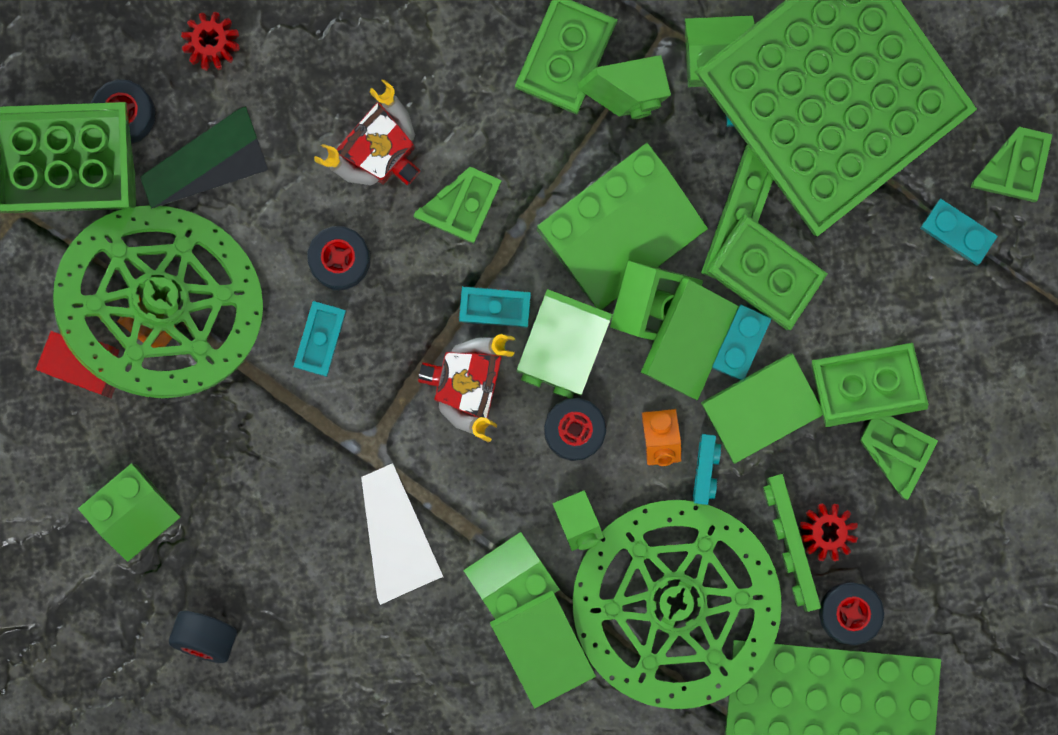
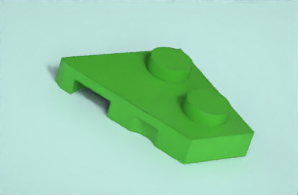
M1018 127L975 178L971 188L1037 202L1052 134Z
M469 167L454 182L437 193V196L415 211L413 217L475 244L502 180Z
M891 416L870 419L859 440L901 498L905 500L909 499L938 440Z

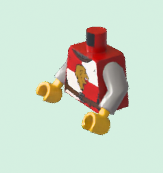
M382 79V83L386 86V90L382 95H378L373 88L370 89L371 95L381 102L382 105L377 102L337 149L322 144L321 146L328 150V158L323 160L315 156L314 161L320 165L330 167L333 172L350 183L373 185L379 182L384 185L394 174L408 186L421 171L407 159L415 149L412 143L415 132L408 111L397 96L394 95L393 86Z
M502 334L493 338H475L455 345L451 352H445L442 366L422 362L418 378L419 383L437 387L435 401L439 403V411L455 428L474 434L486 442H490L492 439L485 436V429L490 425L497 428V424L489 420L488 415L502 356L512 357L514 355V352L505 351V343L508 340H515V338Z

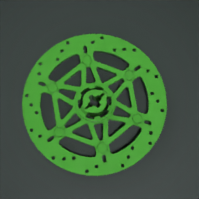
M150 205L137 206L135 208L115 211L96 220L86 227L69 245L60 261L54 282L53 305L55 318L60 333L70 351L96 377L113 387L135 395L154 398H175L199 393L215 386L230 376L244 362L257 339L263 315L262 290L254 266L247 254L227 232L213 222L195 213L174 207L158 206L151 209ZM188 231L191 232L190 237L185 236ZM141 232H166L174 234L176 237L173 244L128 247L121 239L127 235ZM105 237L109 238L112 243H109ZM195 245L205 248L220 262L228 274L231 284L219 285L192 253ZM99 252H105L111 259V262L96 294L82 295L81 283L85 271ZM157 254L166 255L156 270H152L137 257ZM175 257L181 259L177 276L165 272ZM124 261H129L143 275L134 279ZM188 264L193 267L207 285L184 283ZM119 270L129 288L107 293L106 289L114 271ZM137 291L140 293L141 301L139 300V295L136 294ZM189 293L211 295L212 298L192 303L190 302ZM126 298L129 308L106 306L105 303ZM233 305L236 308L233 328L223 345L215 350L207 342V338L220 308ZM73 306H82L81 308H73ZM211 308L212 311L203 331H199L189 313ZM98 316L124 347L125 352L121 358L112 355L96 340L86 324V317ZM110 316L131 317L134 319L130 337H126ZM184 322L194 340L190 341L174 326ZM144 325L151 328L152 332L142 345L137 344L140 326ZM165 331L180 346L153 348L152 344L159 334ZM190 354L197 363L191 367L173 371H155L142 367L144 358ZM206 358L210 359L213 365L210 364ZM128 365H131V370L129 372H126V367Z
M666 500L633 509L617 518L602 531L605 541L602 542L600 539L595 546L589 548L579 567L573 592V616L578 639L586 656L597 672L610 685L626 696L647 705L668 709H688L708 705L729 696L746 684L758 672L772 650L777 637L781 618V592L776 570L770 556L758 538L743 523L730 514L710 505L693 504V501ZM697 506L698 510H694L693 507ZM644 509H647L648 511L646 514L643 513ZM680 511H683L684 515L681 516L679 514ZM668 518H671L672 522L669 523L667 521ZM638 521V524L634 525L633 522ZM711 526H714L715 530L713 534L709 536L708 531ZM664 527H690L699 531L696 541L691 544L650 547L643 538L645 533ZM742 528L744 532H739V529ZM627 533L632 534V536L635 539L634 542H631L626 535ZM718 541H723L741 559L751 578L752 586L750 588L738 589L716 558L713 550ZM622 549H626L633 558L614 599L602 600L600 598V589L604 575L615 556ZM688 552L687 557L676 572H672L657 557L659 553ZM699 554L702 556L697 578L693 579L685 575L684 572L695 556ZM646 559H650L664 573V576L656 582L652 581L644 563ZM757 561H760L761 564H760V565H756V562H757ZM708 563H712L727 585L726 589L703 586ZM639 569L648 587V591L625 597L624 593L635 570ZM680 580L678 586L668 588L661 595L659 603L660 610L664 616L660 622L654 612L657 610L656 601H653L655 593L659 588L663 590L667 587L668 582ZM694 587L699 595V598H697L698 607H701L699 615L695 620L691 619L686 622L685 627L674 628L676 622L686 620L693 612L694 599L690 591ZM684 589L683 604L687 607L685 610L679 609L676 614L674 613L672 619H669L671 605L667 603V600L669 598L675 599ZM707 595L730 597L731 603L708 608ZM763 595V599L753 600V596ZM587 596L588 601H584V597ZM642 600L646 601L647 613L645 614L625 612L622 609L624 605ZM767 607L771 609L770 612L766 611ZM600 608L601 612L591 613V609ZM753 609L755 612L748 639L736 657L728 660L721 649L739 610ZM728 611L730 615L719 639L716 640L706 622V617ZM615 619L640 654L641 658L635 668L627 665L611 647L603 631L602 622L604 620ZM628 619L651 622L646 645H641L626 623ZM772 621L776 622L775 626L771 625ZM698 626L702 628L710 648L708 650H705L690 636V632ZM657 630L668 633L669 638L659 652L653 654L652 647ZM583 633L586 634L585 638H582ZM678 636H681L697 652L696 655L666 657L667 651ZM752 638L756 639L755 643L751 642ZM597 643L598 646L594 648L593 644ZM606 650L610 651L608 655L605 653ZM752 652L756 653L755 657L751 656ZM705 662L711 671V674L703 679L683 683L664 682L655 678V673L660 665ZM720 667L725 668L728 673L727 676H723L719 669ZM750 667H753V672L749 671ZM645 673L646 677L642 683H639V678L641 674ZM610 676H614L613 681L610 680ZM626 678L629 679L628 683H625ZM717 684L721 685L720 689L716 688ZM683 686L687 688L686 691H682ZM673 693L674 698H670L669 695ZM710 695L711 700H707L706 697ZM660 699V703L657 704L655 700Z

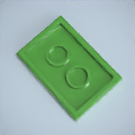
M552 0L515 84V89L577 115L586 96L585 93L579 90L578 83L598 67L617 24V19L572 0Z
M747 214L741 217L705 271L786 330L792 329L828 274Z
M682 278L641 373L692 399L698 400L739 306L690 279Z
M913 343L812 360L811 367L825 427L928 409L929 404Z
M792 353L701 402L734 464L823 415L821 406Z
M553 591L490 622L534 709L596 677Z

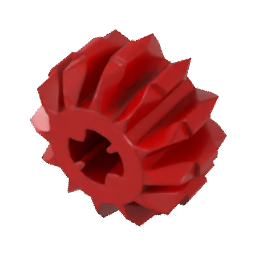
M218 12L212 14L210 21H208L205 13H200V24L197 25L193 20L187 22L193 32H182L181 37L189 41V43L182 46V50L184 53H192L189 58L192 65L197 64L201 60V68L207 71L211 61H213L216 69L220 70L222 69L220 59L224 58L229 63L234 61L228 50L239 51V44L232 41L239 37V32L237 29L229 30L232 25V21L229 18L220 22ZM207 36L210 38L215 37L217 45L214 47L210 44L206 45L204 38Z
M823 503L819 504L818 512L820 517L813 511L808 510L806 516L812 521V524L807 522H800L799 524L801 529L809 530V535L801 536L802 542L812 541V544L807 547L806 553L812 554L817 548H820L817 555L819 561L825 560L828 550L831 560L838 561L839 554L837 548L845 555H849L851 550L844 542H857V537L847 535L848 530H854L858 527L857 523L846 525L844 521L850 517L851 513L847 510L838 517V504H832L829 515L826 506ZM823 524L826 527L831 526V524L834 525L835 529L832 533L835 539L833 541L830 538L825 539V541L821 538L824 533L821 528Z

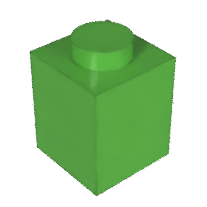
M585 490L552 503L571 551L589 549L595 546L598 540L604 538Z

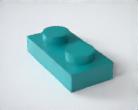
M941 198L920 227V229L976 266L981 263L998 237Z
M462 287L459 322L528 328L531 292Z
M315 301L312 302L294 368L328 377L346 316V310Z
M739 305L712 368L739 381L744 379L771 322V318L743 305Z
M700 435L693 504L708 505L709 499H715L717 478H711L713 464L719 465L721 444H715V435Z

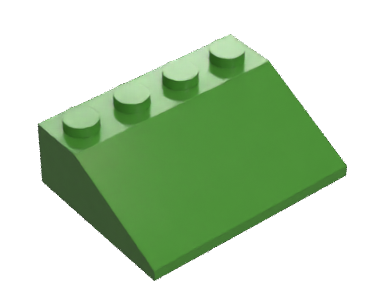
M126 102L0 107V213L114 210L136 207L135 169Z
M648 143L644 144L537 225L539 235L592 304L600 310L618 298L628 261L658 268L708 229L669 170Z

